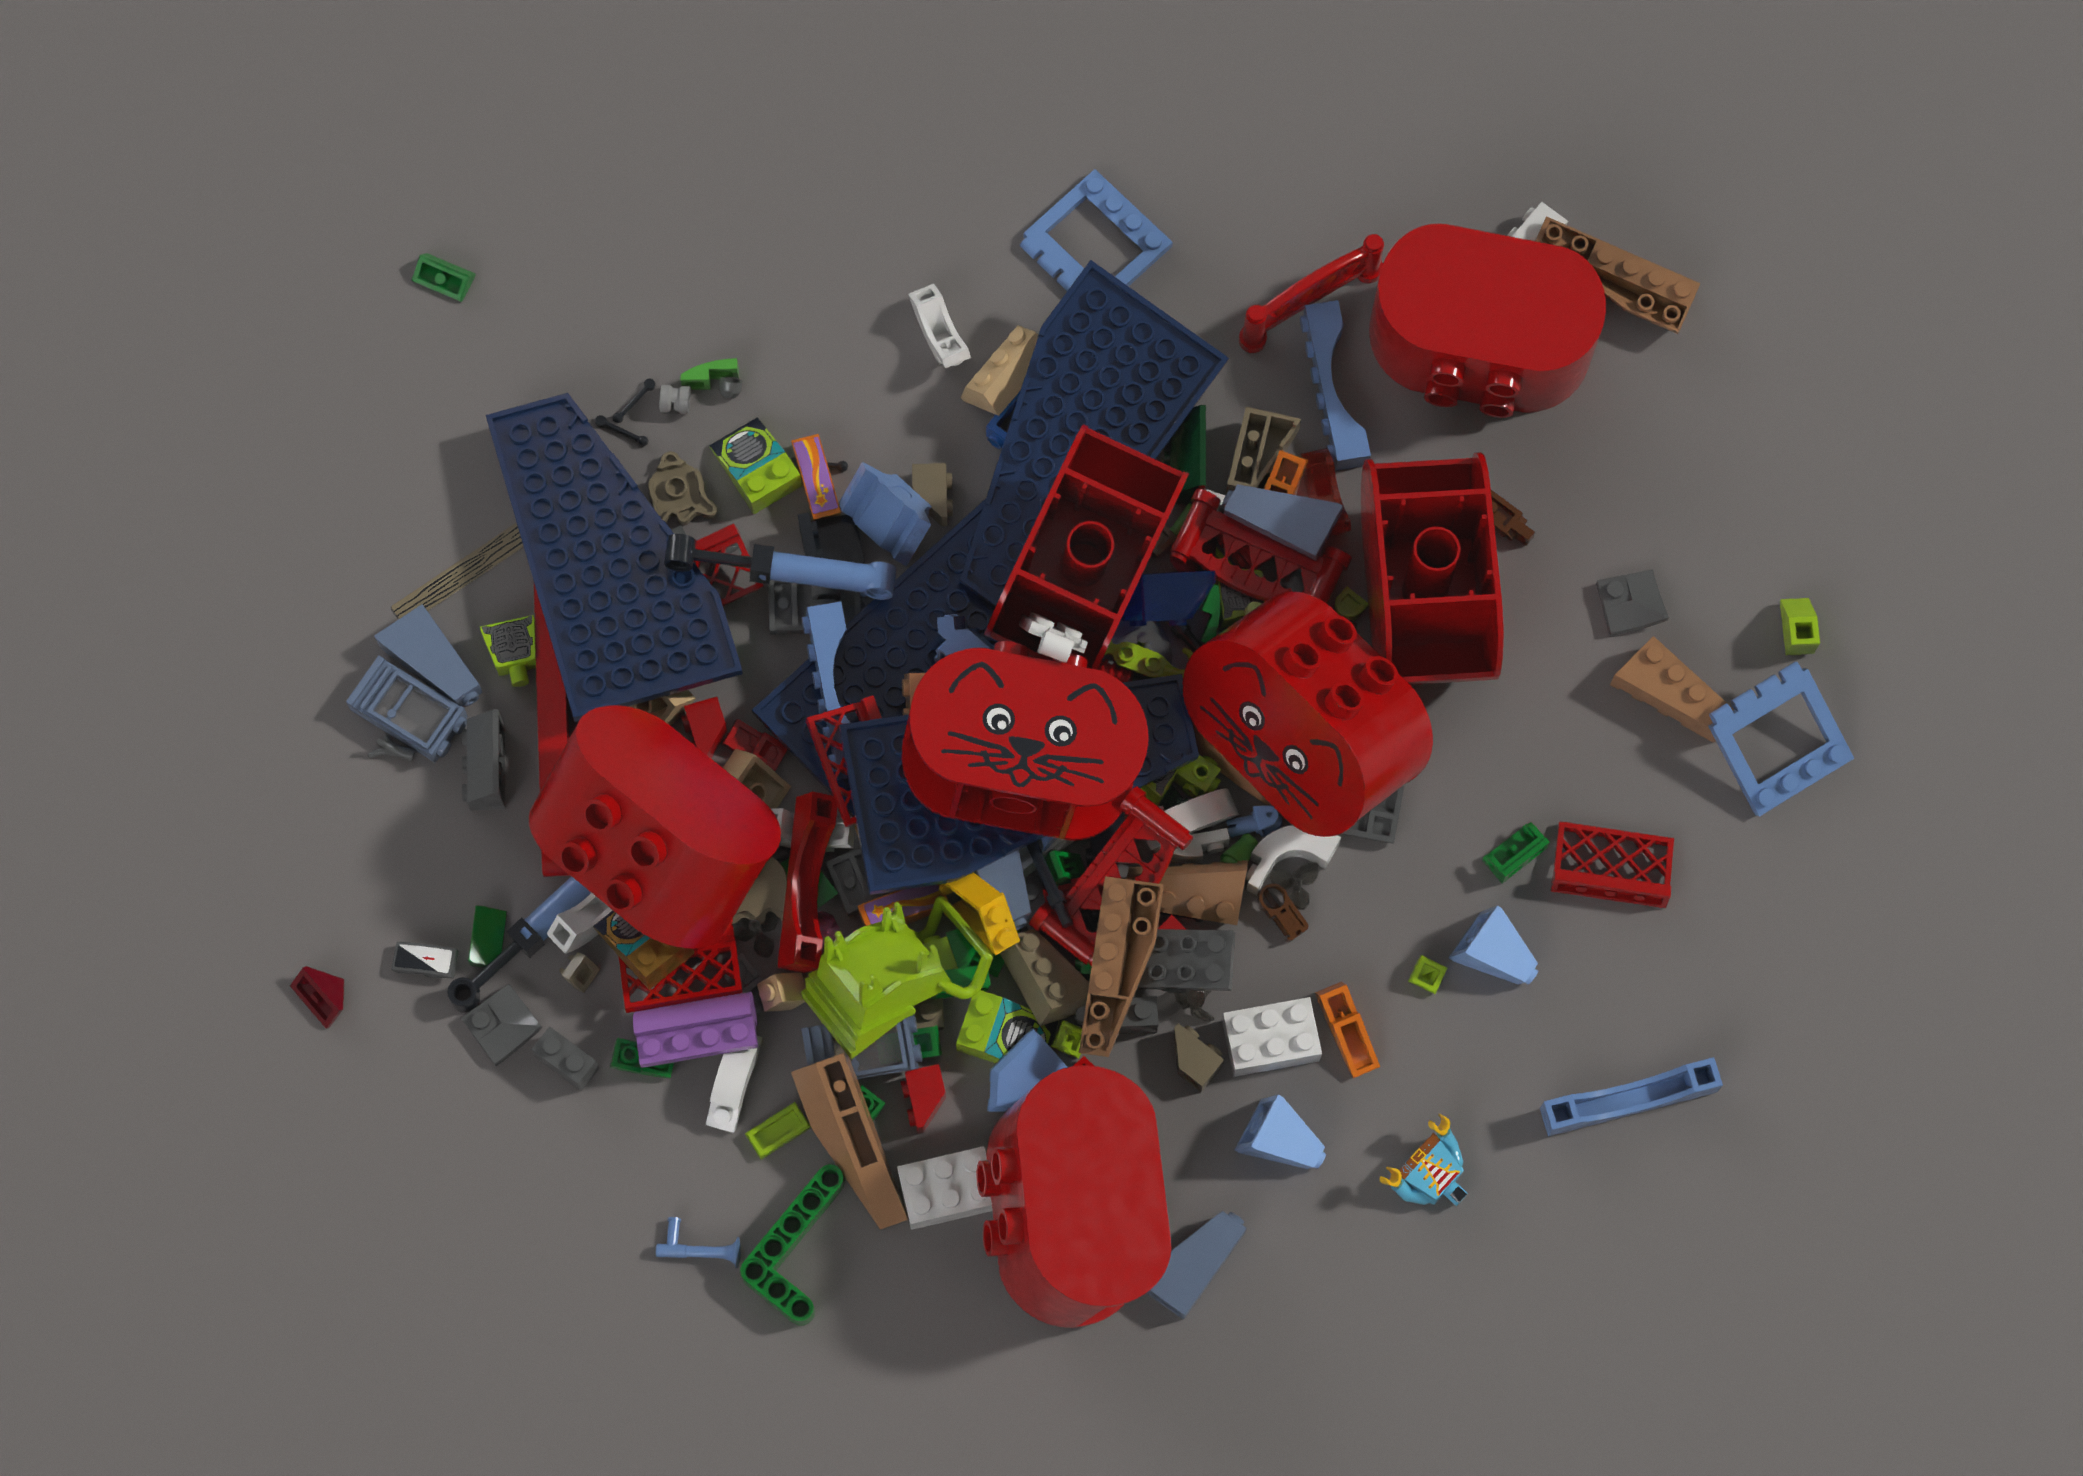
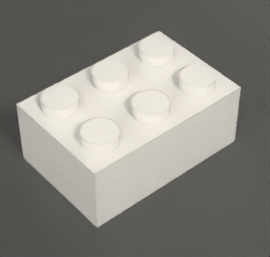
M1310 997L1223 1013L1222 1024L1233 1077L1319 1062L1321 1059L1322 1051Z
M984 1146L897 1166L911 1230L993 1211L991 1197H981L977 1188V1164L979 1161L987 1160Z

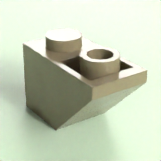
M946 463L912 464V489L932 506L929 510V515L941 526H948L947 517L953 516V499L947 500V490H952V473H946Z
M1178 1023L1174 1027L1173 1033L1178 1075L1202 1092L1222 1068L1224 1059L1221 1056L1223 1054L1210 1043L1205 1045L1198 1039L1200 1037L1199 1034L1190 1026L1186 1025L1183 1027Z

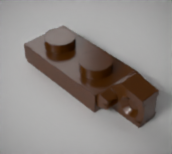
M1491 490L1495 531L1511 541L1515 537V539L1527 546L1534 538L1535 531L1525 525L1527 519L1523 517V513Z

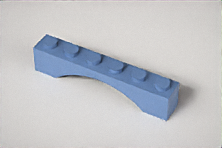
M1339 301L1305 305L1304 315L1300 316V326L1302 333L1307 332L1308 341L1305 342L1307 358H1312L1314 367L1310 368L1312 383L1318 384L1319 393H1316L1318 410L1323 409L1325 419H1321L1322 432L1324 436L1329 437L1330 445H1327L1329 462H1334L1335 471L1362 467L1364 460L1371 457L1366 430L1344 409L1332 381V355L1342 336L1344 326Z
M841 602L807 607L806 616L802 617L804 634L809 633L811 644H807L809 661L815 662L816 672H812L814 688H820L822 699L817 700L819 714L841 708L834 689L833 667L837 650L845 637L846 624ZM844 715L841 723L847 724L850 721ZM840 716L834 717L833 719L838 721ZM826 722L827 727H823V735L830 738L835 726ZM838 728L832 740L842 744ZM831 746L832 755H828V759L840 764L844 753ZM840 772L837 780L847 779L848 776Z
M1713 1057L1686 1064L1632 1083L1547 1100L1541 1105L1540 1112L1549 1137L1714 1094L1721 1089L1723 1084L1715 1058Z

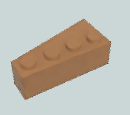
M1653 636L1614 675L1610 685L1618 690H1624L1631 694L1632 698L1641 703L1643 701L1658 709L1657 712L1666 717L1670 716L1676 719L1684 727L1714 743L1716 740L1708 727L1713 723L1709 713L1727 702Z
M1248 860L1238 861L1237 863L1212 862L1211 864L1194 865L1192 863L1168 867L1160 884H1164L1160 912L1237 925ZM1129 867L1126 879L1135 880L1136 876L1141 875L1142 867Z

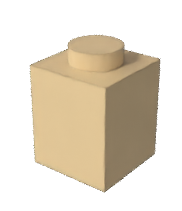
M800 972L774 974L757 984L764 1012L792 1010L805 1003L801 991L806 989Z

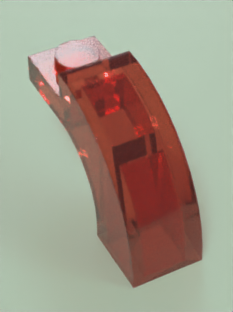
M1328 448L1301 453L1300 457L1308 460L1303 472L1308 498L1335 502L1343 506V512L1331 535L1351 531V521L1340 497L1335 465Z

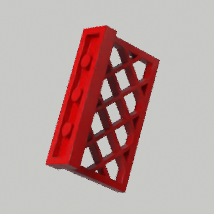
M734 523L696 541V549L713 552L721 551V553H725L727 548L738 544L741 555L750 557L740 532ZM694 561L697 567H699L701 561ZM716 564L712 577L703 574L706 579L710 580L712 587L714 582L729 587L726 597L721 599L723 606L764 588L762 583H756L745 589L735 585L740 570L750 573L751 568L732 566L736 570L731 584L716 578L721 564ZM733 588L739 590V592L731 595Z
M873 695L863 698L861 702L807 717L805 720L845 827L856 824L855 817L850 818L846 807L849 800L852 799L851 791L839 787L836 781L840 772L847 775V770L843 767L845 759L843 756L840 764H837L828 759L826 752L830 745L843 751L842 744L832 739L839 725L843 724L841 721L845 714L856 711L859 722L882 718ZM837 716H840L839 719H838V721L835 720V719H833V718H834V717H837ZM826 721L834 725L835 727L830 738L818 733L815 723Z
M1559 821L1550 891L1666 908L1671 897L1670 882L1674 838ZM1564 831L1576 833L1581 838V841L1571 847L1564 839ZM1596 836L1605 837L1610 845L1599 851L1591 840ZM1629 840L1633 841L1639 849L1628 855L1619 844ZM1585 844L1594 853V856L1586 862L1575 852ZM1654 844L1667 846L1666 855L1659 860L1649 850ZM1612 849H1615L1624 859L1614 867L1604 856ZM1641 853H1644L1652 862L1643 871L1633 861ZM1569 855L1579 865L1573 871L1560 869L1561 860ZM1599 859L1608 871L1602 875L1594 874L1588 866ZM1628 864L1637 875L1631 879H1626L1617 870ZM1657 868L1664 876L1663 884L1651 882L1646 874Z
M731 925L727 934L714 945L694 948L695 953L689 958L699 957L703 960L695 970L683 962L650 990L639 978L635 979L627 974V968L629 967L619 957L626 1013L743 993L733 925ZM731 952V958L725 965L714 960L715 956L719 953ZM708 964L719 970L711 980L700 974ZM679 969L690 974L682 985L671 979ZM725 974L735 980V986L723 988L717 983ZM695 979L706 984L703 990L699 992H692L688 987ZM667 983L677 989L672 996L664 997L659 994L660 990ZM637 988L648 994L643 1001H630V996Z

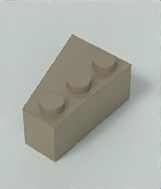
M1246 407L1226 494L1229 490L1234 491L1237 484L1262 489L1268 477H1270L1279 451L1283 450L1286 452L1299 432L1301 419Z
M1035 929L1018 933L1020 941L1000 953L1040 1026L1074 1016L1077 1008L1083 1007V1005L1086 1007L1089 981Z

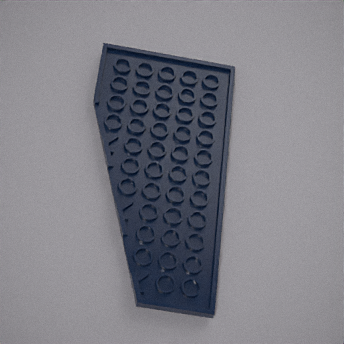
M1090 260L1040 328L960 582L996 607L1060 468L1083 424L1087 425L1089 429L1156 459L1228 362L1229 358Z
M569 393L487 414V423L574 721H579L588 711L598 707L610 705L629 707L742 675V667L719 593L712 587L695 563H693L692 570L687 572L673 571L665 567L664 559L669 535L674 533L666 522L660 518L639 490L638 485L588 422L587 417Z
M985 500L895 580L892 598L885 600L874 599L846 624L845 637L837 650L833 667L834 689L841 707L861 702L863 698L873 695L882 718L903 715V708H906L905 697L902 695V679H904V674L926 673L936 663L934 657L937 655L936 650L945 641L938 633L937 617L951 614L964 616L965 629L979 628L980 634L991 644L994 645L998 642L984 635L995 607L960 582ZM807 659L752 709V713L833 796L805 721L807 717L819 714L817 700L822 699L820 688L815 689L813 684L812 672H816L815 662ZM856 711L845 714L850 723L859 722ZM826 721L815 723L818 733L823 735V727H827ZM831 745L826 752L827 757L832 755ZM848 778L836 779L839 787L850 791ZM850 799L846 807L848 813L855 817L853 802Z
M1182 674L1123 682L1140 703L1148 726L1149 740L1146 757L1133 784V788L1135 786L1142 788L1197 760L1199 752L1192 720L1184 701ZM909 714L839 725L869 895L957 881L1045 836L943 817L930 811L920 803L907 784L902 766V743Z

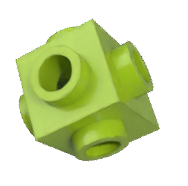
M1199 755L1197 760L1178 770L1173 782L1181 786L1185 794L1196 798L1217 789L1221 782L1217 778L1221 768L1217 767L1218 764L1212 758Z

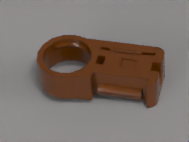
M1276 883L1268 884L1259 892V907L1266 913L1269 919L1274 917L1273 921L1283 935L1288 937L1285 940L1286 942H1291L1308 929V923L1281 885ZM1274 888L1282 894L1283 904L1281 907L1274 900L1268 889ZM1263 894L1274 909H1271L1264 904L1262 896Z

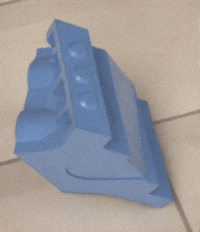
M864 462L859 466L838 503L841 511L851 516L854 523L881 548L891 552L894 560L905 566L909 563L931 526L928 514L932 506L897 474L882 473Z
M951 614L937 617L938 633L945 641L936 650L935 662L949 654L964 649H994V645L980 634L979 628L965 629L964 616Z

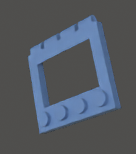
M1096 169L1024 232L1025 239L1020 243V247L1032 259L1042 254L1037 263L1052 278L1060 272L1062 273L1056 281L1066 291L1069 290L1084 268L1048 233L1085 199H1088L1100 209L1110 221L1119 227L1143 251L1115 276L1127 286H1130L1173 245V242Z
M1796 661L1778 672L1782 680L1781 682L1774 674L1754 686L1758 694L1757 697L1754 691L1749 689L1731 700L1734 711L1726 703L1709 713L1713 723L1708 727L1755 816L1760 817L1854 759L1809 670L1806 668L1802 669ZM1801 693L1826 743L1758 784L1732 734Z

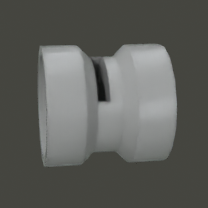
M661 385L660 412L669 413L675 410L680 414H689L691 387L681 386L680 388H673L671 385Z

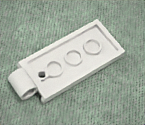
M1031 612L1029 617L1022 614L1018 625L1028 633L1042 637L1038 653L1065 663L1072 649L1084 653L1088 642L1081 638L1083 633L1060 622L1055 627V623L1050 619Z

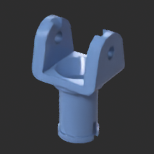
M1270 805L1253 806L1252 815L1227 820L1231 838L1255 831L1261 837H1265L1282 826L1281 816Z

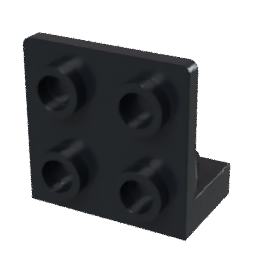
M809 512L797 514L805 556L865 564L858 528L851 516L842 515L810 522Z

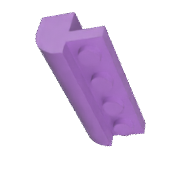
M752 992L642 1010L633 1014V1028L637 1039L639 1063L642 1068L758 1048L756 1034L758 1020L755 997Z

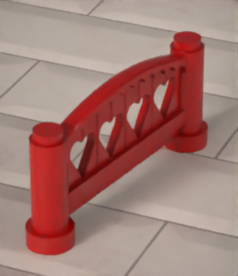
M1377 234L1367 236L1364 239L1363 246L1307 275L1265 305L1250 306L1246 311L1244 327L1239 334L1241 348L1248 353L1260 352L1266 345L1267 331L1304 310L1305 305L1314 304L1355 278L1367 284L1379 280L1383 265L1381 261L1384 249L1383 239Z
M1195 489L1191 498L1193 504L1170 550V559L1176 563L1185 565L1187 561L1192 560L1205 572L1226 586L1261 601H1267L1269 598L1283 592H1293L1291 588H1283L1280 582L1288 575L1301 569L1304 587L1301 593L1312 595L1328 603L1342 571L1347 570L1352 560L1351 556L1346 552L1327 546L1322 556H1319L1317 561L1217 511L1221 503L1220 498L1203 489ZM1222 534L1225 556L1223 558L1217 559L1213 556V553L1206 554L1202 551L1204 544ZM1248 546L1251 560V568L1249 570H1242L1239 565L1234 566L1228 562V558ZM1274 557L1277 580L1269 582L1265 576H1256L1254 573L1255 568Z
M1135 786L1128 793L1119 807L1128 817L1065 896L1067 900L1065 905L1073 920V925L1063 928L1055 909H1051L1048 902H1045L1036 911L1029 922L1032 928L1038 932L1044 931L1086 965L1092 966L1097 931L1091 933L1087 930L1080 909L1100 910L1102 896L1098 886H1104L1105 876L1121 878L1117 862L1139 864L1142 866L1143 871L1141 875L1135 877V881L1160 884L1174 851L1178 848L1185 850L1194 838L1187 828L1146 798L1147 793L1138 786ZM1135 839L1158 841L1161 848L1157 853H1153L1152 861L1144 863L1141 860Z

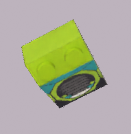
M758 417L709 445L753 514L758 513L802 487L800 473L787 453Z
M980 990L971 998L956 1042V1050L997 1063L1031 1029H1034L1051 1047L1059 1022L1055 1021L1040 1026L1031 1009L1006 998Z

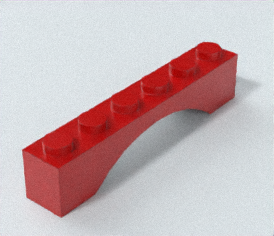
M812 791L796 797L777 968L805 973L816 970L819 967L823 938L819 928L817 912L818 883L824 854L836 825L838 807L834 796Z

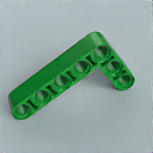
M828 1164L819 1169L744 1260L740 1269L743 1282L792 1323L800 1326L807 1325L813 1320L815 1315L813 1303L807 1295L779 1274L777 1269L844 1188L843 1173L835 1165ZM828 1174H834L839 1178V1181L835 1186L827 1187L822 1183L823 1178ZM809 1197H816L820 1201L819 1206L814 1210H808L803 1206L804 1201ZM790 1220H797L801 1223L800 1229L795 1233H789L784 1229L786 1223ZM769 1244H780L782 1246L781 1252L777 1256L767 1255L765 1251ZM758 1266L763 1270L761 1277L755 1280L749 1279L746 1276L748 1269ZM778 1284L786 1288V1292L781 1298L770 1296V1289L774 1285ZM799 1303H804L809 1307L808 1313L803 1317H797L792 1313L794 1306Z

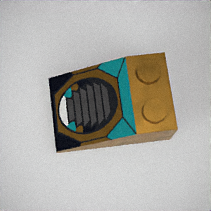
M611 911L593 926L597 933L649 990L695 953L692 948L667 945L642 934L615 911Z

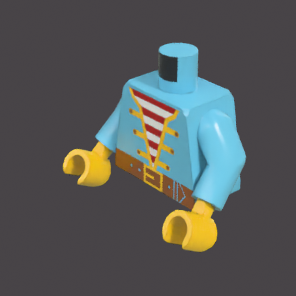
M1439 1113L1438 1116L1441 1118L1439 1126L1431 1120L1428 1122V1126L1438 1132L1437 1135L1432 1133L1399 1170L1386 1167L1391 1173L1390 1179L1382 1176L1379 1178L1382 1184L1390 1185L1392 1190L1406 1202L1422 1205L1431 1203L1435 1205L1444 1195L1454 1205L1458 1206L1468 1194L1456 1183L1464 1171L1462 1168L1464 1162L1458 1142L1450 1129L1449 1119Z

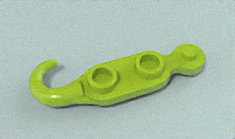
M1111 641L1104 654L1113 656L1114 661L1120 667L1148 678L1182 674L1184 677L1185 669H1177L1159 653L1131 642L1114 644ZM1187 648L1182 649V652L1190 659L1193 652Z

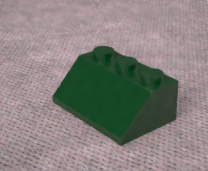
M1199 405L1192 409L1170 439V451H1164V464L1181 472L1189 473L1175 504H1192L1191 498L1195 489L1205 490L1206 405Z

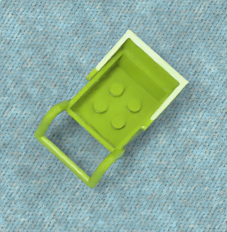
M944 896L936 897L926 927L919 932L907 926L902 906L899 902H895L892 913L888 907L883 909L881 922L861 927L845 939L841 932L837 931L834 942L827 936L824 940V954L821 955L819 967L817 970L809 973V977L805 978L806 989L802 990L801 994L808 1006L852 1060L899 1022L915 1014V1005L945 991L947 994L959 999H969L975 996L984 985L993 960V954ZM943 912L981 956L972 982L964 988L951 982L945 970L941 967L937 948L931 945L929 952L922 944L925 939L932 937L936 933Z

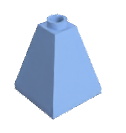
M1498 905L1479 913L1449 956V959L1453 962L1518 985L1522 983L1530 984L1538 973V970L1535 969L1538 965L1537 961L1503 909Z
M1280 1095L1260 1100L1234 1149L1241 1154L1305 1169L1314 1167L1318 1169L1326 1157V1153L1323 1152L1325 1146L1284 1097Z

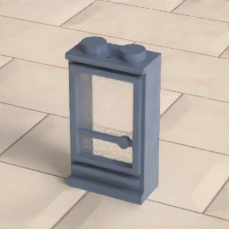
M379 655L346 701L352 712L435 763L439 757L443 758L448 753L452 745L450 742L455 734H460L467 725L468 715L464 707L447 699Z
M915 1015L899 1022L852 1060L850 1059L857 1079L919 1068L918 1062H922V1052L920 1044L915 1045L913 1033L917 1032ZM824 1025L801 1028L807 1065L845 1052Z

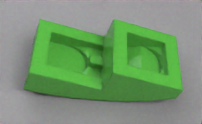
M737 358L721 359L695 366L681 374V385L690 386L691 390H711V379H720L723 376L739 379Z

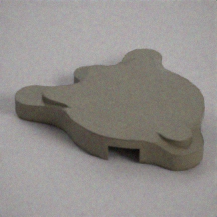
M669 451L664 453L657 471L649 479L648 483L650 500L660 518L667 522L670 517L675 516L681 525H687L696 516L708 519L714 518L718 514V508L706 496L704 481L699 470L686 464V461L680 459L675 452Z
M773 857L765 863L734 915L732 925L744 918L762 925L766 921L768 912H773L783 921L787 873L782 865Z

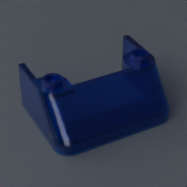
M1215 571L1142 574L1120 621H1129L1130 627L1147 626L1149 621L1169 620V626L1187 625L1186 619L1194 617L1216 583Z

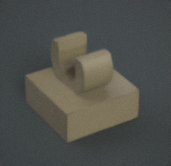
M577 952L575 956L570 955L568 957L571 962L567 968H560L559 971L562 974L561 976L576 990L584 993L600 971V968L586 955Z

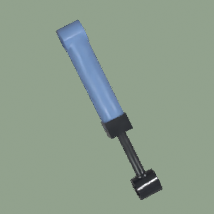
M685 534L669 535L664 559L665 567L678 572L692 570L694 561L751 568L749 582L770 584V580L860 592V595L863 597L868 596L880 600L892 598L897 570L894 565L886 562L862 564L776 552L773 546L754 544L752 557L696 549V539Z
M571 876L527 918H520L507 930L513 942L472 980L461 977L450 983L447 993L454 1008L460 1012H470L477 1007L480 1002L479 988L521 950L531 958L545 945L543 941L549 937L547 932L557 914L575 907L589 896L591 892ZM463 989L470 990L471 995L467 1000L460 1001L457 999L459 991Z

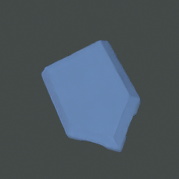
M1034 1029L1027 1032L990 1069V1098L988 1099L987 1111L1006 1112L1043 1078L1055 1071L1067 1068L1064 1062Z

